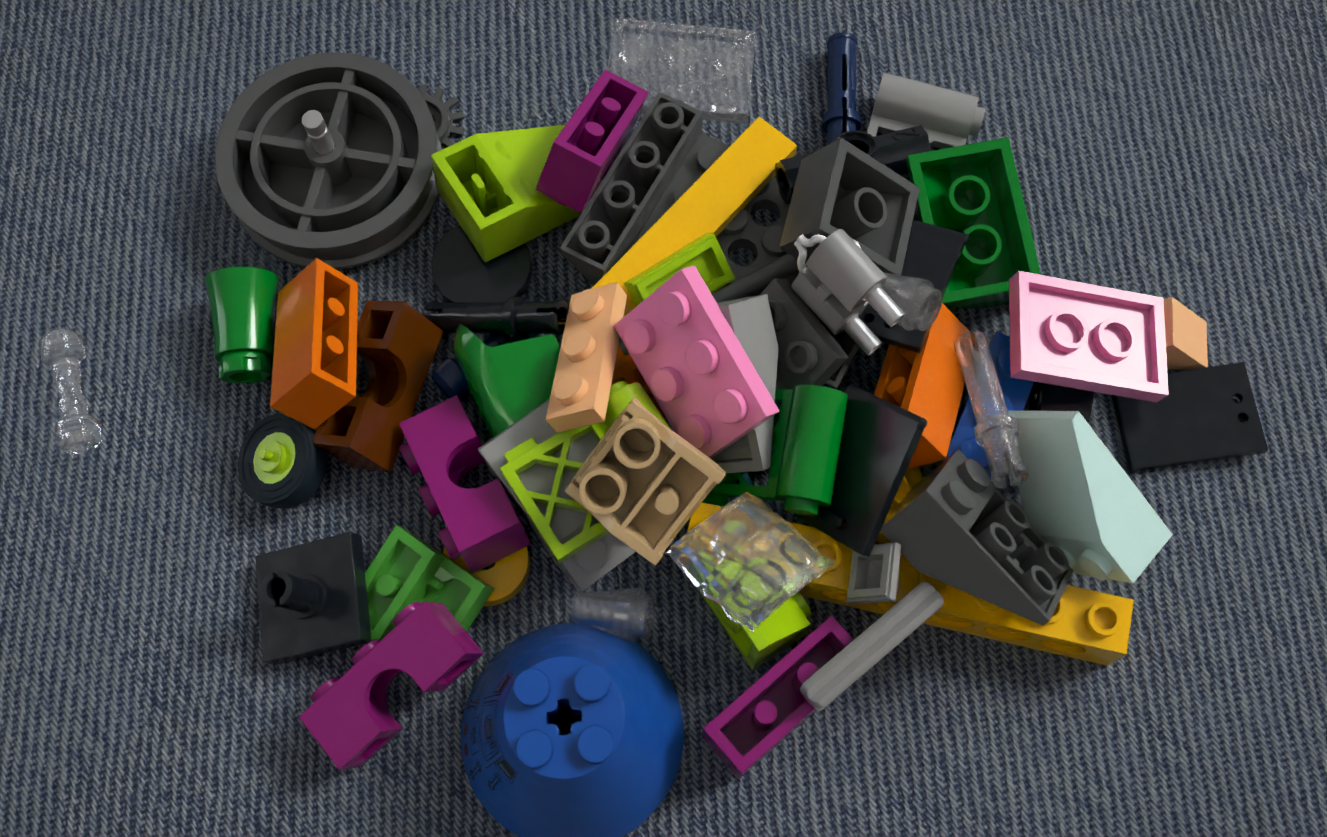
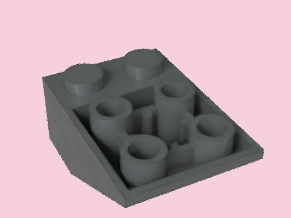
M959 449L911 488L883 523L880 530L891 543L901 544V553L918 572L1042 626L1050 621L1074 572L1069 566L1068 559L1063 551L1054 543L1046 542L1030 525L1025 511L1014 501L1007 500L991 484L990 477L983 466L973 459H968Z

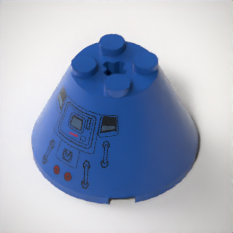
M563 623L543 627L521 636L502 649L488 663L475 682L466 703L461 726L462 758L466 774L477 798L497 822L519 837H623L644 823L668 794L679 770L684 742V724L679 699L671 680L659 662L644 647L626 635L610 628L586 623ZM569 718L581 719V722L572 724L571 734H561L558 727L564 720Z

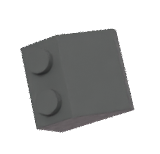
M839 138L801 159L779 248L798 259L799 251L794 243L800 235L803 234L807 239L818 234L827 238L836 230L843 229L851 239L859 243L862 251L887 276L888 280L901 278L920 188L848 141ZM820 243L815 244L813 247H806L807 258L805 263Z

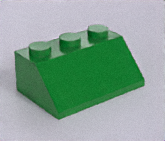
M1009 137L907 156L906 161L911 183L920 188L916 203L920 222L969 235V241L963 248L941 302L946 307L982 309L1009 304V279L1018 271L1041 275Z

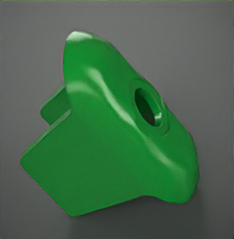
M459 324L455 332L453 344L455 356L492 439L550 398L560 346L556 337L550 334L490 347L485 345L467 327Z

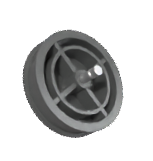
M341 52L319 53L299 57L272 68L252 82L238 96L226 114L219 130L215 149V169L220 189L228 205L236 214L249 236L260 247L282 261L306 268L312 261L318 258L336 270L365 265L392 253L404 245L424 225L439 197L431 155L442 150L426 101L417 88L403 74L381 61L366 56Z

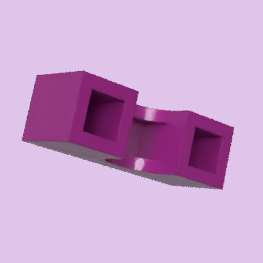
M457 395L399 423L407 440V443L399 446V449L411 473L414 475L421 471L427 484L419 487L418 490L431 516L434 517L441 513L447 527L438 531L452 561L462 556L473 574L531 544L498 478L478 488L466 489L460 487V483L466 473L484 463L485 460L477 450L482 444Z
M417 601L404 608L394 618L392 623L395 628L381 641L376 639L363 646L352 657L351 661L354 666L340 679L335 677L328 680L311 695L310 699L313 704L299 718L339 770L363 766L403 729L392 716L387 705L389 685L399 673L405 672L410 675L423 692L444 691L484 654L443 603L427 601L420 603Z

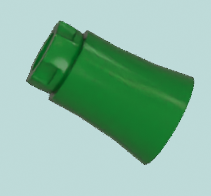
M243 266L227 267L208 273L204 277V282L211 308L215 359L219 362V379L228 383L246 384L266 381L267 377L272 374L274 304L278 276L266 269Z

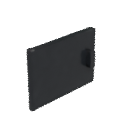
M913 220L901 278L896 280L887 279L881 287L904 311L905 316L894 327H890L870 304L859 316L881 342L917 353L921 352L963 248L969 241V235ZM868 318L872 319V321L865 322V320Z
M1244 362L1168 373L1169 395L1158 402L1111 395L1130 473L1261 454L1268 451ZM1232 397H1238L1240 401L1238 402L1237 399H1234Z
M849 385L845 392L848 395L831 505L830 507H819L817 516L795 513L794 516L855 552L869 557L920 437L927 425V420L858 387Z

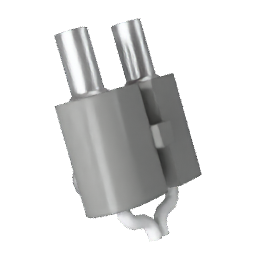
M843 229L836 230L827 238L820 234L814 235L810 239H807L803 234L800 235L794 243L799 251L797 267L800 273L792 283L791 288L834 335L845 330L867 355L872 354L880 347L882 342L859 318L868 304L874 308L890 327L897 324L905 316L904 311L881 288L886 282L887 276L862 251L859 243L851 239ZM820 243L805 265L807 258L806 247H813L815 244Z

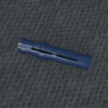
M847 32L832 34L827 42L828 106L827 112L823 116V130L827 133V145L832 143L838 134L846 131H859L861 129V115L856 111L857 38L855 35Z

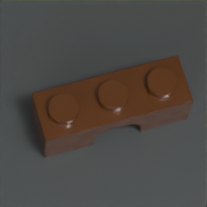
M367 300L357 325V353L365 360L369 372L367 389L362 397L356 396L317 427L313 437V444L324 449L330 455L352 468L391 473L399 452V446H401L404 438V433L399 423L412 417L443 331L405 301Z

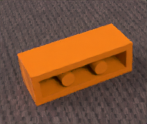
M318 258L312 261L278 292L270 398L271 408L313 429L319 427L356 397L358 282Z
M942 302L920 353L889 344L874 393L875 396L927 420V425L924 428L907 470L946 459L976 337Z

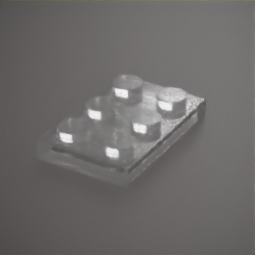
M615 18L607 70L649 92L640 114L646 113L660 91L702 111V120L747 124L757 31Z

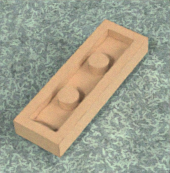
M617 282L571 295L545 419L556 432L605 422L620 339L614 325L623 318L627 294Z

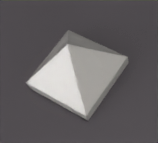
M896 542L876 544L873 546L869 557L853 550L846 602L861 604L895 601L900 584L901 544Z

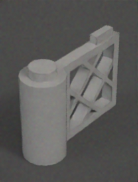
M884 72L867 133L875 137L877 132L887 134L921 125L928 134L930 147L945 149L966 145L968 135L978 136L986 108L977 106L979 96Z

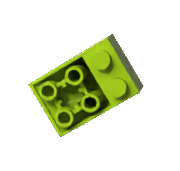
M565 125L478 133L431 155L437 191L485 263L581 215L580 212L561 205L553 198L535 190L553 142Z

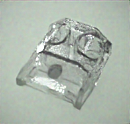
M748 492L732 500L694 527L667 551L669 556L704 597L720 604L725 614L732 621L740 625H746L751 631L759 627L790 597L796 595L809 582L821 577L835 564L831 558L823 557L791 524L770 510L761 499Z

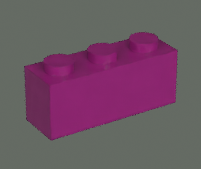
M605 69L553 142L535 190L553 198L561 205L568 206L582 213L629 139L649 92Z
M832 615L703 728L701 737L738 780L816 711L801 693L800 688L802 684L854 640Z

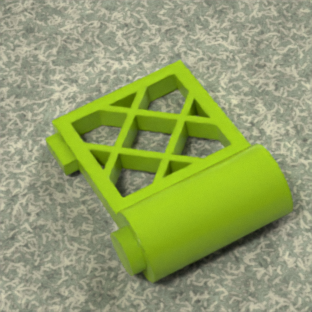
M619 381L611 385L605 422L558 432L538 445L533 437L504 453L508 463L500 467L501 474L559 564L610 533L600 522L592 526L594 516L577 501L558 497L565 470L578 472L583 464L568 460L572 442L590 431L600 441L633 397L638 399L644 408L670 428L640 383L628 385L626 381ZM562 449L560 458L550 456ZM535 464L557 468L550 495L526 490L518 475ZM535 503L548 505L545 518ZM559 507L587 513L583 531L564 544H561L551 529L555 508Z

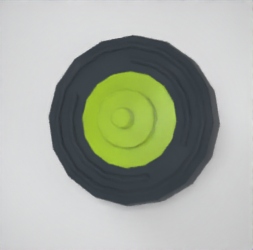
M275 413L259 421L249 431L244 440L237 464L239 481L245 493L258 503L272 508L290 509L305 503L318 490L326 475L329 453L313 444L316 429L283 413Z

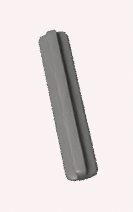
M926 581L916 586L802 684L800 691L808 703L818 711L823 710L936 613L944 604L940 593Z

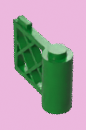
M818 385L793 386V389H776L775 404H781L778 423L773 427L771 466L767 486L755 485L747 472L726 473L719 485L716 484L706 496L703 503L726 507L728 497L785 501V511L807 516H817L819 507H830L848 395L840 390Z

